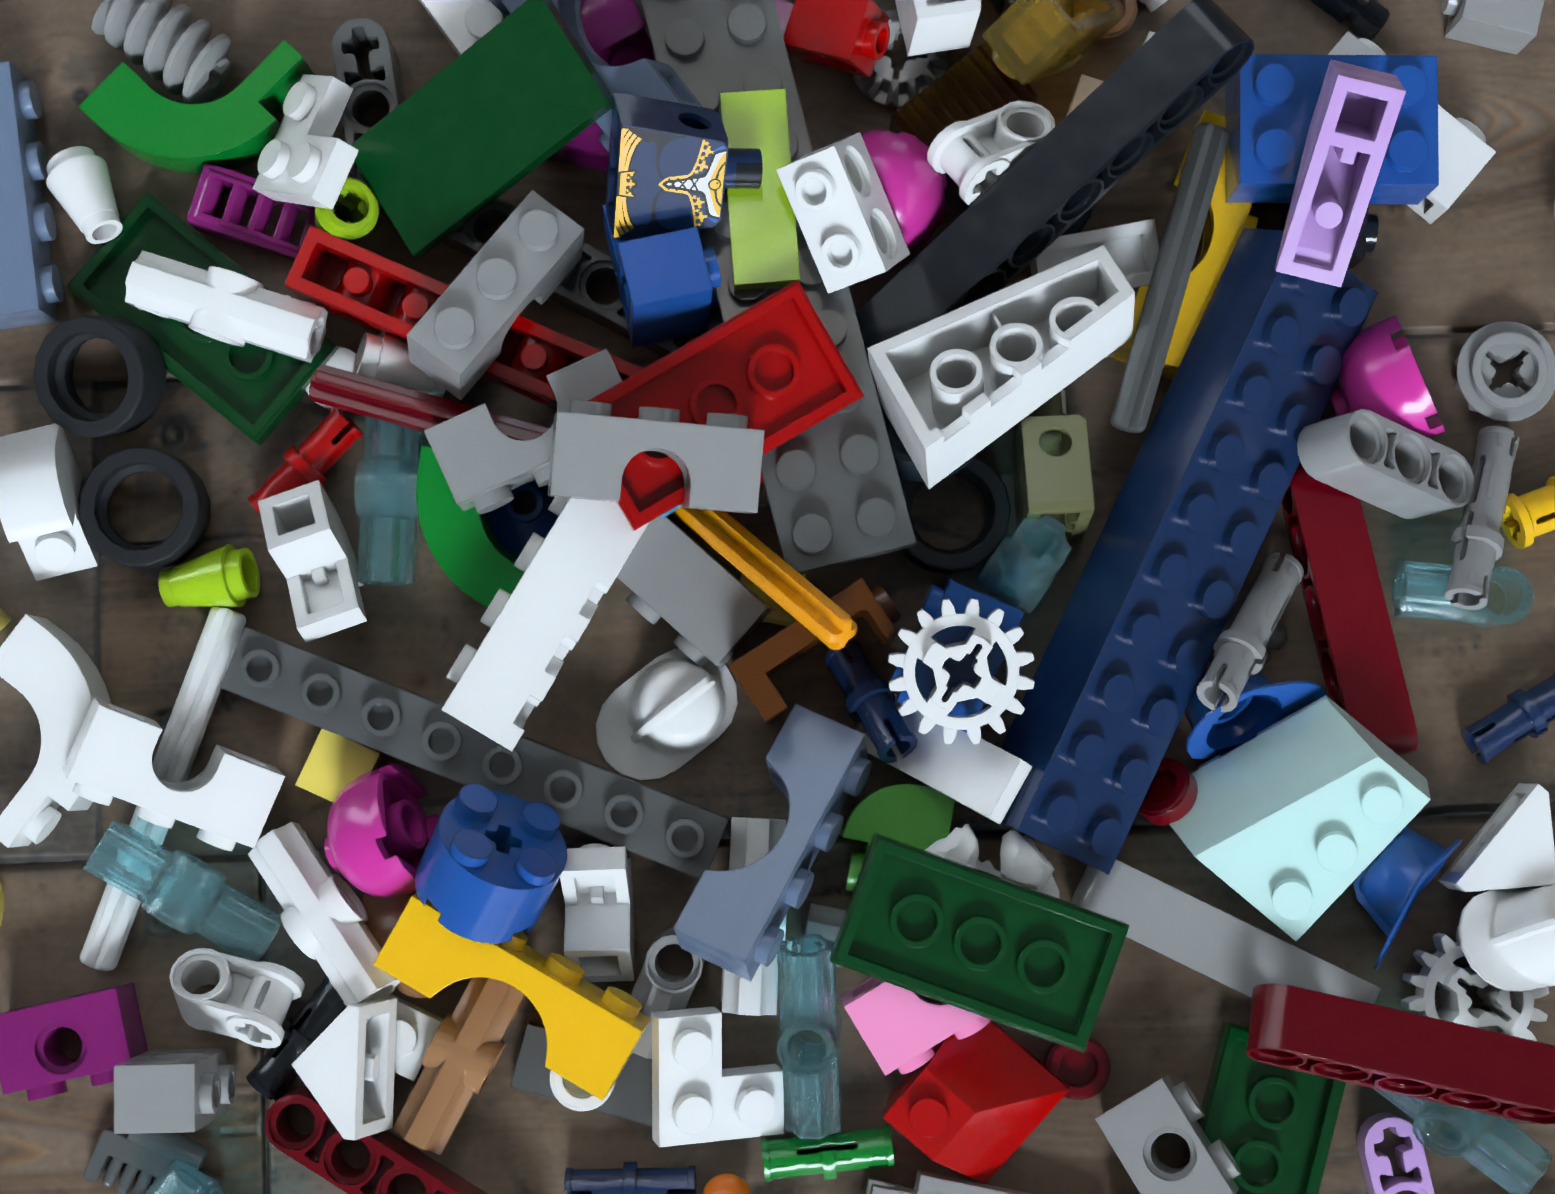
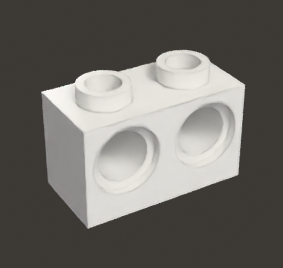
M860 132L803 155L776 170L828 294L884 273L910 255Z

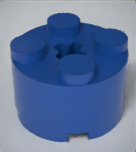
M479 784L464 786L461 788L458 796L451 800L443 809L416 869L415 889L422 904L425 905L428 898L433 906L441 912L438 919L440 924L456 935L472 941L499 944L510 941L514 933L525 929L526 933H528L537 924L566 865L567 848L564 838L558 829L561 823L560 816L552 807L542 802L528 803L523 799L506 793L491 791Z

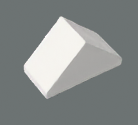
M1518 783L1438 881L1448 889L1463 892L1555 885V848L1549 792L1540 784Z
M382 997L348 1005L291 1064L343 1139L358 1140L393 1128L397 998Z

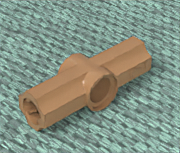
M483 977L471 978L453 1014L448 1013L431 1040L421 1062V1065L425 1067L417 1083L410 1091L400 1114L397 1116V1121L392 1128L393 1131L398 1133L405 1141L422 1150L434 1152L438 1155L445 1151L474 1093L479 1095L506 1045V1042L502 1040L526 998L521 991L500 980Z

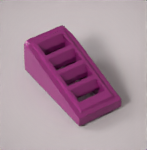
M205 163L187 215V222L198 232L295 261L310 225L315 227V207L272 200L252 189L256 178ZM225 190H231L223 217L219 219L217 214ZM248 196L257 198L248 228L240 226L239 223ZM277 204L283 206L274 236L271 237L264 233L273 206ZM298 211L309 214L299 246L289 243Z

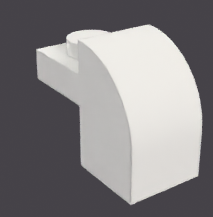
M56 423L0 437V520L9 543L19 542L36 581L96 567L100 557V552L87 539L79 518L80 505L78 497L83 474L63 428Z
M316 480L259 500L258 505L267 548L287 580L296 627L305 642L366 622V614L359 589L360 586H363V581L358 563L342 521L320 481Z
M592 843L583 845L580 848H568L566 865L560 876L565 902L564 955L584 969L583 979L588 982L634 981L635 926L631 858L627 859L626 846L610 847L604 844Z

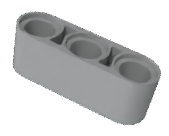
M1359 409L1305 426L1299 434L1297 442L1298 456L1301 465L1308 475L1315 480L1401 518L1415 519L1467 505L1473 497L1475 488L1474 475L1464 456L1447 446L1370 410Z

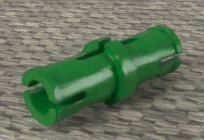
M884 1125L880 1128L832 1133L831 1127L818 1128V1135L774 1140L761 1139L765 1182L772 1181V1179L823 1174L824 1180L837 1179L836 1172L886 1166L888 1168L894 1167L890 1125Z

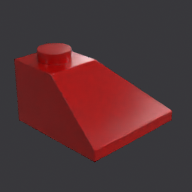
M993 1020L967 1038L958 1040L953 1034L933 1046L934 1056L921 1067L909 1072L888 1095L883 1113V1118L932 1161L984 1184L991 1179L1070 1090V1087Z

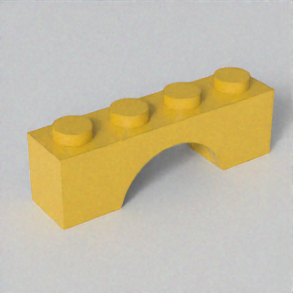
M1204 110L1193 131L1199 123H1211L1225 128V117ZM1192 134L1173 183L1176 187L1179 183ZM1225 154L1202 231L1200 257L1195 268L1190 273L1161 376L1173 380L1243 228H1256L1258 222L1257 217L1249 215L1252 203H1226ZM1140 286L1135 292L1133 337L1113 351L1114 356L1111 358L1127 363L1149 286Z
M417 893L412 895L373 965L428 998H432L448 985L468 978H492L515 987L533 1003L543 1021L547 1037L545 1067L603 1101L615 1084L651 1021V1018L639 1012L642 1004L630 994L616 987L608 986L606 991H603L583 979L584 969L569 958L557 953H551L547 958L525 945L528 937L522 931L514 933L510 941L499 944L476 942L456 935L438 922L441 912L433 906L428 898L425 905H423Z

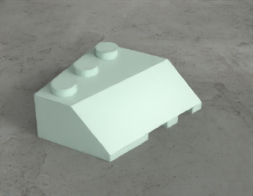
M1325 695L1257 733V737L1223 756L1219 754L1199 765L1198 769L1192 772L1198 786L1196 801L1183 818L1169 825L1195 858L1292 939L1297 941L1422 810L1431 798L1427 779Z

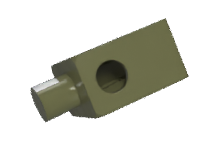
M1062 389L1019 422L1014 438L1013 460L1018 545L1081 543L1095 511L1086 418L1079 414L1067 415L1065 390Z

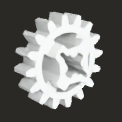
M949 598L942 599V616L933 619L928 612L921 608L917 611V616L922 628L917 633L905 628L899 630L898 636L908 645L906 653L895 652L889 654L888 662L903 668V675L890 680L889 688L891 691H907L909 697L901 704L899 712L902 716L918 710L923 715L918 727V732L925 735L935 724L943 727L944 743L951 745L956 737L957 730L967 729L972 743L978 744L981 739V726L989 723L996 732L1002 734L1006 729L1000 715L1006 709L1020 715L1024 712L1025 708L1014 695L1017 689L1028 690L1034 688L1035 682L1032 679L1019 674V667L1034 661V656L1031 651H1015L1013 644L1019 641L1024 632L1019 626L1003 632L999 626L1003 620L1004 611L997 607L987 618L979 616L978 599L970 598L964 613H956ZM948 627H974L964 641L944 645L932 638L935 633ZM995 642L1002 649L1006 661V679L1004 684L990 675L987 656ZM980 644L973 654L975 659L972 663V668L978 675L977 680L973 684L962 680L956 688L952 687L946 697H942L948 689L947 682L950 677L949 671L943 666L944 662L949 657L960 661L966 653L971 654L974 647ZM917 658L933 668L936 685L927 700L921 694L915 678ZM979 698L985 703L990 704L985 709L970 715L948 714L956 703L960 701Z
M1458 927L1456 942L1446 934L1436 933L1433 935L1434 945L1437 949L1434 954L1418 949L1413 953L1416 960L1423 967L1419 974L1403 973L1402 980L1416 986L1415 995L1401 1000V1007L1418 1011L1419 1015L1476 1028L1490 1026L1498 1033L1537 1041L1527 1027L1531 1020L1536 1022L1547 1021L1548 1015L1534 1008V1000L1548 995V987L1523 992L1514 991L1513 1007H1511L1509 991H1503L1485 982L1471 967L1461 968L1452 963L1456 959L1465 956L1460 945ZM1458 982L1478 987L1476 993L1483 1000L1482 1004L1489 1008L1491 1012L1471 1007L1473 1001L1466 995L1467 990L1460 986ZM1436 985L1439 987L1441 1007L1438 1011L1435 1006Z

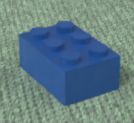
M1252 54L1239 72L1225 84V129L1229 131L1230 135L1225 151L1226 203H1291L1309 126L1330 59L1396 75L1406 90L1369 204L1418 205L1439 185L1437 56Z

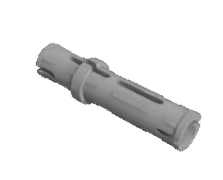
M1487 426L1478 432L1475 457L1471 468L1475 485L1473 497L1464 506L1460 526L1452 532L1450 549L1454 555L1451 574L1449 575L1445 590L1446 601L1451 600L1450 604L1460 609L1479 610L1488 604L1492 569L1494 568L1495 561L1503 553L1505 540L1500 534L1501 524L1508 498L1513 463L1520 439L1518 435L1514 436L1513 430L1506 427Z
M1280 553L1269 554L1264 560L1262 570L1231 628L1223 631L1218 636L1213 647L1215 649V658L1204 678L1199 682L1196 690L1198 699L1209 709L1215 711L1224 692L1227 695L1221 705V712L1226 713L1235 709L1249 677L1257 674L1262 669L1267 657L1265 655V646L1296 586L1301 582L1304 575L1302 565L1293 556L1286 554L1279 570L1275 572L1274 570L1281 559Z

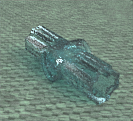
M367 416L364 460H359L357 464L354 483L355 509L357 515L361 516L357 582L378 586H415L419 520L416 503V481L424 432Z
M113 819L83 868L92 875L143 902V909L163 923L188 935H193L196 932L216 943L222 949L244 959L258 962L268 949L282 923L280 912L227 883L228 878L214 867L184 851L176 850L174 853L156 843L152 838L142 835L129 825L123 824L116 819Z
M798 934L794 938L783 940L777 953L781 1027L777 1054L783 1068L785 1131L793 1132L798 1135L799 1139H823L832 1133L841 1132L843 1126L839 1043L843 1021L838 1011L836 964L829 961L835 941L827 940L821 935ZM802 1030L814 1031L824 1041L809 1043L801 1039L796 1032Z
M1374 1089L1414 1120L1412 1124L1413 1133L1425 1148L1447 1158L1463 1157L1510 1194H1527L1530 1192L1539 1178L1545 1174L1551 1162L1552 1156L1548 1154L1549 1150L1507 1118Z

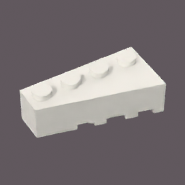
M1104 245L867 348L869 365L879 403L928 489L932 488L1133 337L1135 291Z

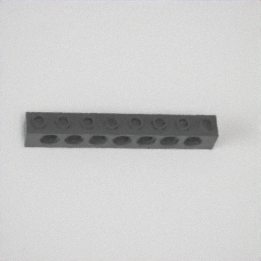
M244 627L220 686L222 689L465 786L479 784L491 791L506 793L523 799L528 803H545L557 812L563 825L618 847L626 846L628 851L698 879L701 878L705 870H710L730 819L727 816L523 735L513 751H510L442 711L441 709L445 705L443 703L262 631Z

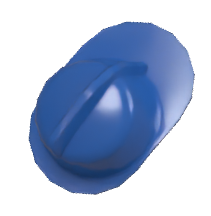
M1258 672L1249 677L1236 708L1225 713L1221 712V705L1227 695L1225 692L1221 696L1215 711L1206 707L1198 699L1196 690L1199 682L1206 674L1203 673L1185 709V715L1192 728L1187 738L1186 751L1195 759H1208L1230 752L1257 737V733L1321 697L1327 696L1321 685L1308 680L1273 684L1263 674Z
M1405 826L1354 880L1353 885L1358 902L1388 937L1374 965V970L1379 968L1419 894L1454 854L1462 842L1461 838H1458L1449 848H1446Z

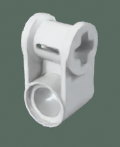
M1030 101L1009 102L997 110L947 126L931 143L927 152V161L936 172L947 173L959 186L960 197L968 206H971L1055 128V119L1050 111L1039 104Z
M197 948L181 955L173 964L169 976L181 1016L189 1026L197 1030H206L237 1038L245 1043L262 1048H276L281 1045L285 1033L281 1027L292 1000L300 998L305 987L302 978L284 966L265 961L256 962L220 953L209 948ZM208 984L216 985L214 989L207 993L192 994L201 986Z

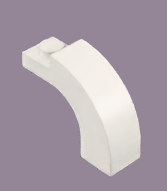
M25 614L0 647V677L22 693L33 707L41 730V749L32 774L0 815V842L7 848L29 846L31 842L38 844L43 841L56 827L62 814L57 811L60 805L68 811L89 809L93 801L72 792L76 782L66 778L63 767L94 697L111 703L106 685L97 667L81 646L47 618Z

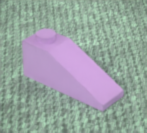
M1330 59L1309 126L1275 271L1337 287L1342 286L1406 93L1396 75Z

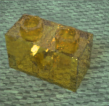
M1016 0L982 34V37L993 49L992 58L998 68L1008 77L1015 80L1018 79L1023 85L1070 69L1122 19V16L1108 0Z

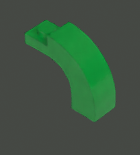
M283 40L237 88L226 96L202 104H185L161 96L122 62L78 107L127 152L153 166L185 174H201L205 163L233 170L259 159L264 147L275 138L280 124L274 117L283 110L284 100L289 90L301 80L303 74L314 75L304 58Z
M430 444L422 445L417 471L416 503L424 538L435 560L450 580L465 594L488 608L500 588L512 594L525 572L513 566L518 557L510 553L497 540L489 525L486 513L478 514L475 507L463 511L458 506Z

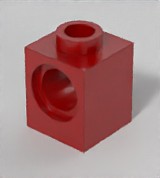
M795 0L783 38L786 48L803 62L870 78L876 60H880L888 47L890 37L889 17L873 0Z

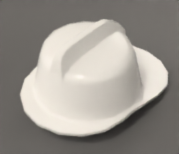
M678 648L656 657L615 689L602 704L596 722L597 744L606 762L620 774L637 780L660 779L682 767L719 738L732 723L738 702L736 683L726 665L723 667L716 666L709 659L700 667Z
M1555 885L1489 890L1472 897L1463 908L1458 925L1461 949L1470 967L1485 982L1503 991L1523 992L1555 986Z

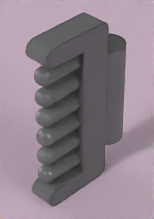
M114 1126L102 1132L84 1171L85 1180L94 1182L103 1175L112 1157L102 1179V1184L105 1187H111L114 1185L123 1164L126 1163L116 1187L120 1194H125L129 1191L138 1169L141 1172L131 1194H145L153 1176L156 1178L148 1194H163L167 1183L170 1186L166 1194H180L181 1190H184L183 1194H218L223 1184L221 1175L203 1168L210 1152L209 1148L177 1133L114 1134Z

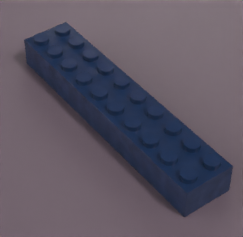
M1243 228L1032 679L1035 682L1034 688L1028 689L1021 704L1025 710L1022 715L1016 714L1001 746V749L1032 766L1001 824L1010 829H1015L1019 833L1063 855L1108 875L1300 463L1297 448L1299 434L1305 426L1319 422L1338 381L1343 355L1353 340L1359 335L1378 294L1376 290L1348 269L1341 287L1275 271L1284 230Z

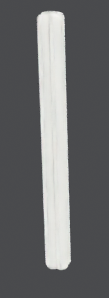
M217 606L210 609L152 763L154 773L162 779L172 782L187 781L220 693L221 683L246 624V617L237 611ZM136 805L80 954V961L83 964L100 971H109L117 967L168 828L150 823L136 816L135 812L138 805Z

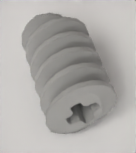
M104 0L100 4L93 17L91 25L93 32L98 35H105V40L116 50H124L125 56L135 65H144V71L154 80H163L164 87L173 95H182L183 101L186 104H202L211 102L221 93L232 72V63L226 58L232 41L227 35L220 34L207 43L212 31L211 23L206 19H199L189 26L193 10L186 3L179 4L171 10L173 0Z

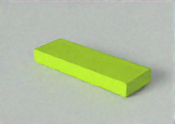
M786 89L720 93L721 118L728 137V147L759 148L763 163L762 182L759 189H727L734 291L786 287L796 280L800 283L795 213L776 171L791 162Z

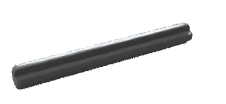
M1199 123L1192 134L1110 420L1112 426L1122 431L1141 433L1147 427L1230 137L1229 131L1218 125Z

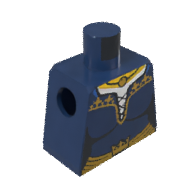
M613 93L605 201L613 240L643 238L697 227V229L714 227L721 221L724 189L760 188L763 172L761 150L759 148H729L728 137L720 114L715 110L630 94Z

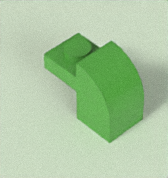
M915 784L884 786L862 798L849 813L841 833L843 838L865 842L864 854L851 853L845 890H854L874 832L925 850L934 842L949 835L955 800L931 787Z

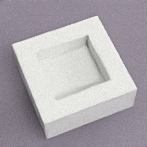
M390 993L387 997L397 998L395 1073L415 1081L423 1069L421 1062L425 1052L444 1019Z

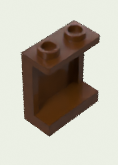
M860 578L830 598L848 613L853 621L858 618L863 619L882 647L897 636L898 632L893 624L901 616L880 584L870 590L864 580ZM795 621L728 665L766 724L787 710V705L768 677L822 642L799 621Z

